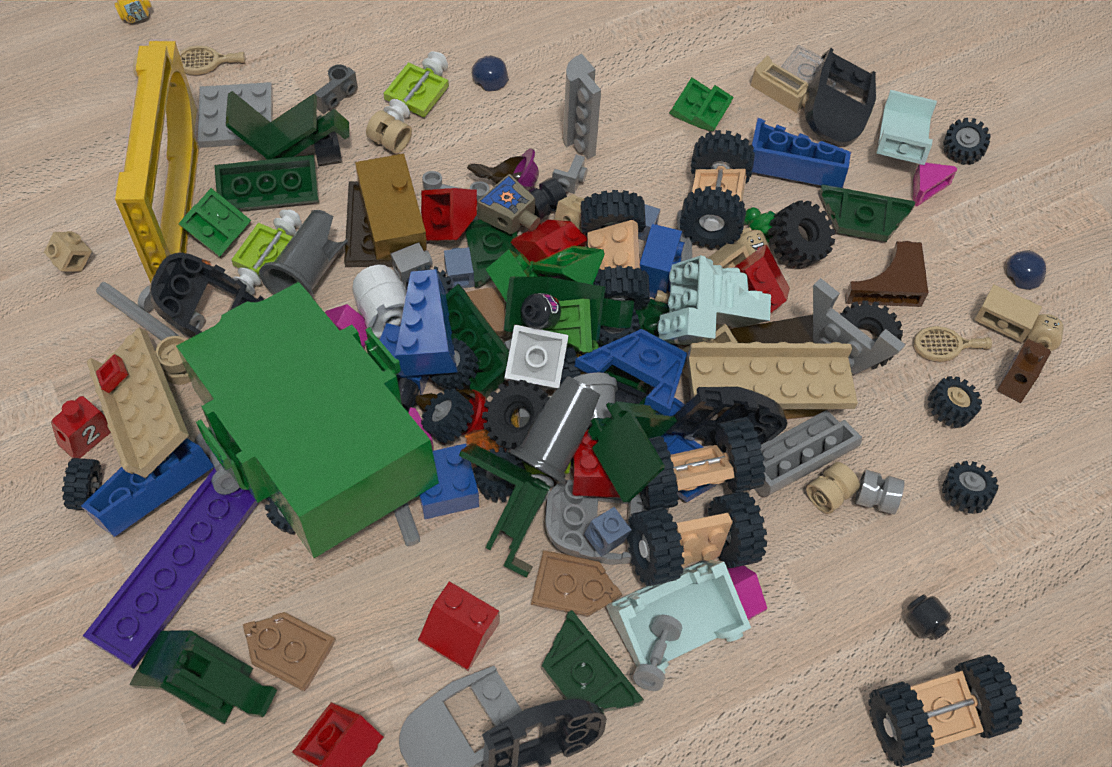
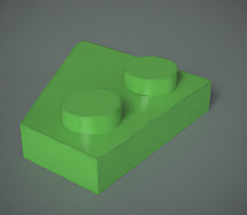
M590 299L559 301L561 306L560 320L554 327L540 330L569 335L567 344L580 348L579 350L582 352H592Z

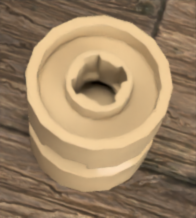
M383 110L377 111L371 117L366 128V136L369 139L382 144L384 148L395 154L402 152L406 148L412 135V128L401 120H396L394 116Z
M171 336L163 339L157 345L155 351L166 379L176 385L191 382L176 345L187 340L181 336Z
M835 462L823 472L822 476H818L807 485L806 492L811 502L820 511L831 514L843 504L844 500L849 499L860 489V482L847 465Z

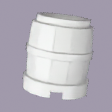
M374 265L362 270L353 280L352 292L356 306L365 319L366 327H371L373 333L380 339L386 323L397 326L401 325L407 290L395 271L385 265Z

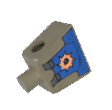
M510 174L477 201V218L509 234L515 233L522 225L533 231L540 223V218L534 215V196Z

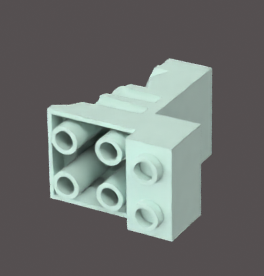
M702 255L672 265L669 274L671 288L668 306L670 309L669 313L660 315L658 323L660 339L668 343L690 345L715 339L716 324H726L727 326L739 328L770 321L771 295L761 291H748L747 275L741 273L739 268H722L721 265H713L711 259Z

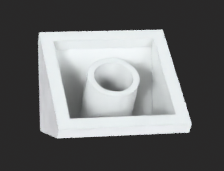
M514 325L504 379L508 381L515 380L518 383L519 380H526L528 383L531 382L541 389H558L569 335Z

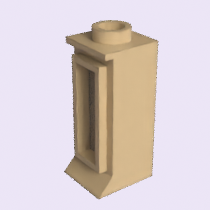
M769 55L755 67L751 83L753 88L795 113L805 106V102L809 100V92H807L809 83L773 63Z

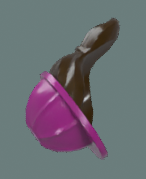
M532 148L526 150L521 156L510 157L494 168L475 163L467 166V169L477 177L491 179L495 184H498L510 174L526 190L531 189L535 185L539 176L538 167L534 162L535 150Z

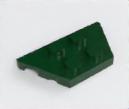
M821 185L819 192L837 233L884 242L889 240L912 212L916 202L828 185Z
M477 216L465 229L467 246L470 249L475 288L492 280L486 268L506 251L511 250L517 255L520 254L511 243L512 239L518 237L517 231L509 234L480 220Z
M573 610L568 612L566 620L541 666V670L565 700L582 699L590 701L599 706L603 712L641 705L644 701L642 696Z

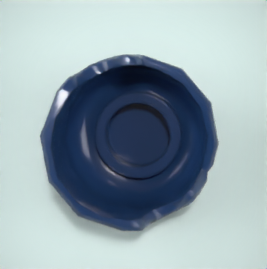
M487 55L478 59L472 67L474 82L476 84L480 83L485 91L498 90L504 87L509 80L506 65L501 58Z
M1024 250L1014 253L1008 259L1006 264L1007 277L1011 276L1014 278L1016 287L1034 289L1044 282L1046 263L1043 257L1037 253Z

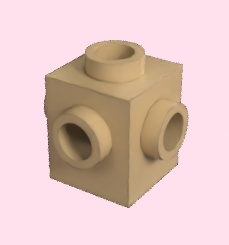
M572 194L558 201L554 220L571 221L582 232L580 205L584 198Z
M72 231L53 232L44 250L52 264L60 271L82 272L92 252L81 240L80 235Z

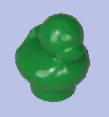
M751 207L746 210L744 224L748 225V228L750 227L752 230L762 231L767 242H770L769 239L773 238V235H768V229L773 227L769 224L775 218V213L768 211V213L761 214L759 209Z

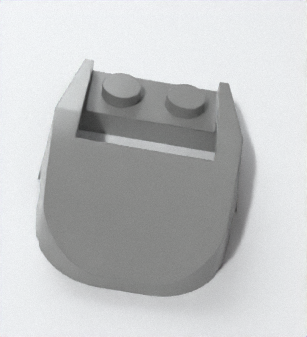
M567 480L566 485L563 483L557 484L548 495L545 512V527L553 545L561 552L574 557L594 560L608 565L630 564L632 555L628 551V547H630L629 542H627V552L622 554L609 552L600 557L584 533L590 522L597 518L598 501L629 504V519L633 513L646 511L640 494H637L629 503H626L619 497L573 496V480Z
M495 666L451 682L407 717L401 728L399 748L408 767H481L484 764V748L474 753L443 702L469 687L494 727L520 713L522 709L498 674Z

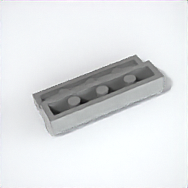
M580 54L568 63L566 69L563 142L566 147L574 144L578 152H582L587 159L596 156L601 89L595 83L596 69L583 54Z
M826 410L761 445V453L764 456L763 465L766 471L764 475L766 478L764 486L754 490L760 495L767 497L858 448L861 445L862 436L846 420L839 422Z

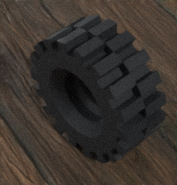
M799 200L774 215L775 218L770 221L769 225L773 226L768 229V235H773V238L769 239L770 245L775 244L774 253H780L782 256L779 259L782 262L788 260V265L791 267L797 265V268L808 267L827 257V254L833 250L831 246L835 244V239L831 238V236L835 235V229H830V225L833 223L831 219L827 220L825 218L827 215L825 210L819 211V205L811 206V201L803 202V200ZM799 226L807 233L808 241L801 236Z
M862 301L860 306L858 302H854L851 307H845L843 312L840 313L858 329L867 328L872 330L877 335V339L886 329L900 341L902 340L903 330H900L902 326L901 321L895 322L897 315L894 312L889 314V308L885 305L882 309L878 307V302L868 305V301ZM894 356L871 366V369H877L879 364L883 367Z
M515 380L508 381L509 386L502 383L498 386L500 389L498 393L495 391L490 393V396L493 397L492 401L486 400L484 404L488 408V412L482 413V418L487 420L486 423H483L484 428L490 432L488 436L496 441L495 443L507 450L510 448L514 450L520 446L539 411L543 410L545 404L550 399L545 391L531 382L528 383L526 380H519V383ZM519 407H526L530 411V419L523 427H515L511 421L514 411Z

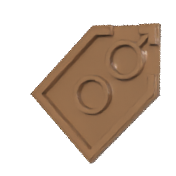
M543 550L531 605L567 613L573 610L576 615L589 617L620 598L623 594L611 581L600 562Z
M285 612L272 615L268 619L243 624L252 665L302 691L309 687L335 642L334 637Z

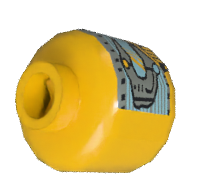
M117 0L114 3L121 20H126L128 23H134L149 16L148 8L152 7L149 0Z

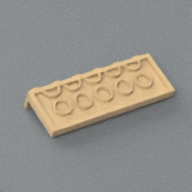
M138 327L105 360L106 362L114 354L121 357L128 376L110 393L101 389L96 375V371L103 364L93 358H90L87 364L90 370L89 374L96 388L95 392L99 396L102 405L101 409L108 422V429L111 431L114 440V446L118 451L122 468L128 473H136L146 478L189 434L147 331Z
M813 342L692 343L686 358L691 398L697 394L696 389L698 387L738 386L773 399L782 409H855L858 402L848 358L852 351L851 344H841L839 342L830 344H815Z

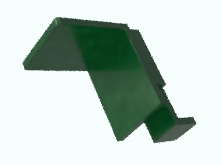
M233 91L228 93L225 126L267 160L294 157L333 131L344 140L349 138V121L337 110L333 109L324 116L320 115L317 117V96L315 94H312L270 122Z
M511 276L509 278L504 331L513 332L514 325L528 327L521 318V305L527 296L535 293L553 295L558 301L590 299L592 340H599L601 325L614 328L631 327L634 301L604 298L605 286L548 276Z
M646 397L639 404L618 401L615 403L608 402L606 407L612 416L610 418H593L591 420L593 426L588 430L593 440H599L592 447L593 451L622 501L629 503L665 468L663 461L649 438L662 436L677 422L674 416L663 415L652 409L650 405H645Z
M471 443L460 451V457L516 485L485 548L491 550L499 541L503 532H506L508 536L514 539L509 547L511 551L503 566L524 577H528L533 566L516 558V555L551 486L547 485V482L533 477L532 473Z
M191 630L161 631L147 651L129 684L134 688L163 690L221 724L226 723L233 707L252 717H264L277 692V689L273 686H263L249 678L253 670L251 666Z

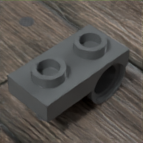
M341 64L333 65L329 68V82L314 93L317 96V110L325 114L331 108L336 107L340 101L353 94L358 88L356 73L351 68Z

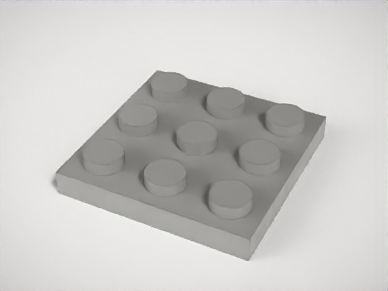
M271 82L200 86L199 147L248 145L225 126L228 93L231 91L236 93L271 122L273 121V88Z

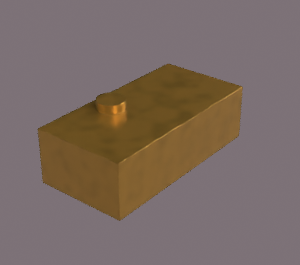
M405 154L355 162L357 181L377 260L391 257V253L416 243L421 245L423 251L427 250L426 232Z

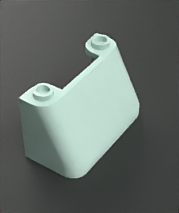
M704 560L684 568L683 574H680V579L676 581L645 586L606 606L636 666L641 664L651 665L649 659L655 642L660 640L651 629L654 618L658 615L672 616L682 624V632L679 639L665 641L667 647L661 664L656 666L664 674L666 673L665 669L669 666L668 661L716 638H726L727 642L735 641L744 636V631L751 628L723 561Z

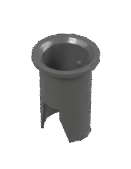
M312 210L275 261L265 263L260 268L259 276L265 287L273 295L300 282L313 298V288L348 241L345 239L343 242H334L327 239L334 216L322 210Z
M568 376L547 401L543 410L539 411L520 446L514 450L510 448L508 452L566 485L568 481L564 479L566 477L565 471L584 439V434L589 427L600 394Z

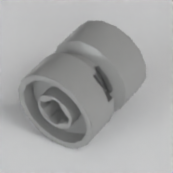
M865 469L860 479V489L856 493L855 504L868 508L877 505L879 511L895 515L901 502L905 482L892 476H887L883 479L881 473Z

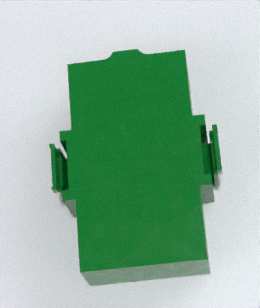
M297 282L263 301L255 303L247 301L222 314L220 321L215 326L176 345L192 386L204 403L201 407L209 427H206L201 419L196 421V424L206 444L224 470L230 472L241 489H249L257 503L270 496L313 558H316L437 485L439 481L431 440L402 406L396 376L401 372L399 360L395 359L376 337L371 327L365 329L368 340L364 341L366 352L361 345L359 332L356 328L350 325L339 330L301 283Z

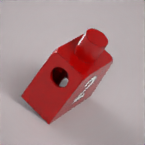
M84 396L78 397L75 401H66L62 405V411L51 421L58 446L71 458L83 457L111 433L108 429L105 415Z

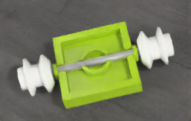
M430 52L428 58L422 61L423 68L408 62L383 93L384 99L389 101V106H386L383 111L404 122V118L410 116V111L425 117L449 87V81L441 77L443 71L448 68V62L442 53Z
M288 209L279 212L281 218H275L273 221L277 230L257 223L231 259L233 266L239 268L238 274L240 275V277L234 276L233 279H239L246 284V291L251 295L255 293L253 285L259 286L261 284L259 278L260 268L265 263L275 261L296 233L295 228H300L302 225L300 216L295 211Z

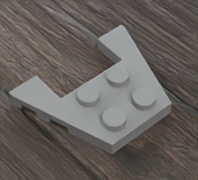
M821 278L813 285V342L816 344H830L833 342L851 344L852 351L848 358L851 372L854 375L898 354L905 347L906 344L886 329L879 335L876 342L833 309L840 294L837 290Z

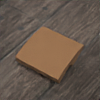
M492 287L466 292L498 336H506V331H504V297L498 288Z

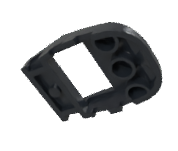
M830 48L822 54L821 58L824 60L816 67L812 82L808 84L809 100L805 102V118L809 127L817 135L836 145L847 146L852 144L863 132L876 101V72H867L834 54V49ZM828 78L863 96L865 104L827 85Z
M174 253L167 256L159 265L150 284V300L155 311L164 320L190 338L202 332L189 324V321L207 284L234 297L228 311L247 301L255 303L263 301L265 298L261 295L255 298L246 291L247 285L239 279L234 280L224 273V268L217 264L213 267L203 263L202 258L188 253Z
M738 386L698 387L696 389L697 394L673 415L677 422L666 433L680 432L683 433V438L692 441L695 437L704 439L706 445L713 446L717 444L715 429L718 423L747 417L750 419V423H753L754 431L758 434V442L762 445L767 441L773 440L786 429L787 419L782 407L776 401L758 392ZM724 407H730L716 420H710Z
M582 699L552 701L525 709L482 734L484 739V764L481 767H526L536 763L538 767L551 765V757L561 753L565 757H570L597 742L605 731L607 718L599 706ZM540 726L539 738L519 745L520 740L527 737L526 731Z

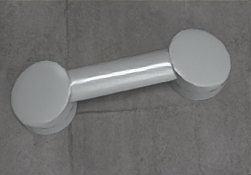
M428 171L422 176V184L425 190L459 188L442 184V175L436 171ZM474 182L470 186V189L477 190V201L490 191L489 185L485 182Z

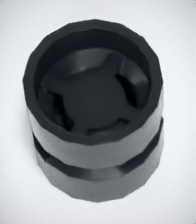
M553 177L541 182L539 189L533 187L528 190L535 198L534 215L539 217L540 221L548 217L551 211L556 212L558 201L567 197L562 185Z

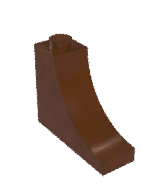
M897 241L890 256V266L883 273L871 279L850 282L845 294L846 304L858 302L861 305L862 301H868V305L878 302L879 305L922 307L929 293L922 242Z

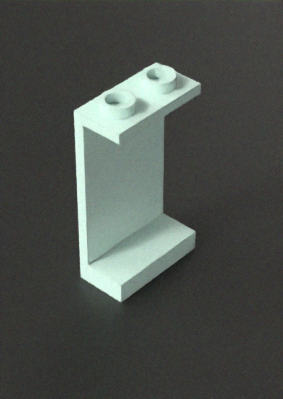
M890 90L883 111L876 154L925 165L933 141L929 139L931 117L937 101Z

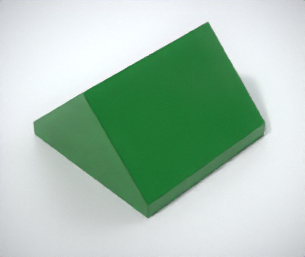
M571 246L532 264L534 270L548 277L593 284L605 253L604 249Z

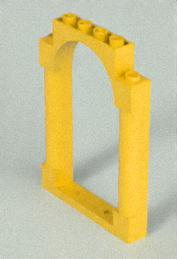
M149 41V46H139L135 69L138 82L124 172H119L115 201L150 283L159 265L167 256L174 253H187L189 233L179 226L178 223L192 208L199 147L194 134L197 109L176 41ZM166 112V157L169 164L159 226L152 209Z

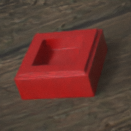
M115 354L96 371L101 389L107 393H110L128 376L122 358Z

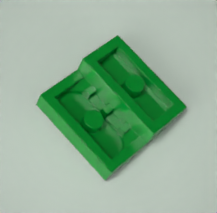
M691 77L669 114L698 128L714 131L734 97L716 85L709 89Z
M210 188L178 225L220 257L249 225L251 220Z

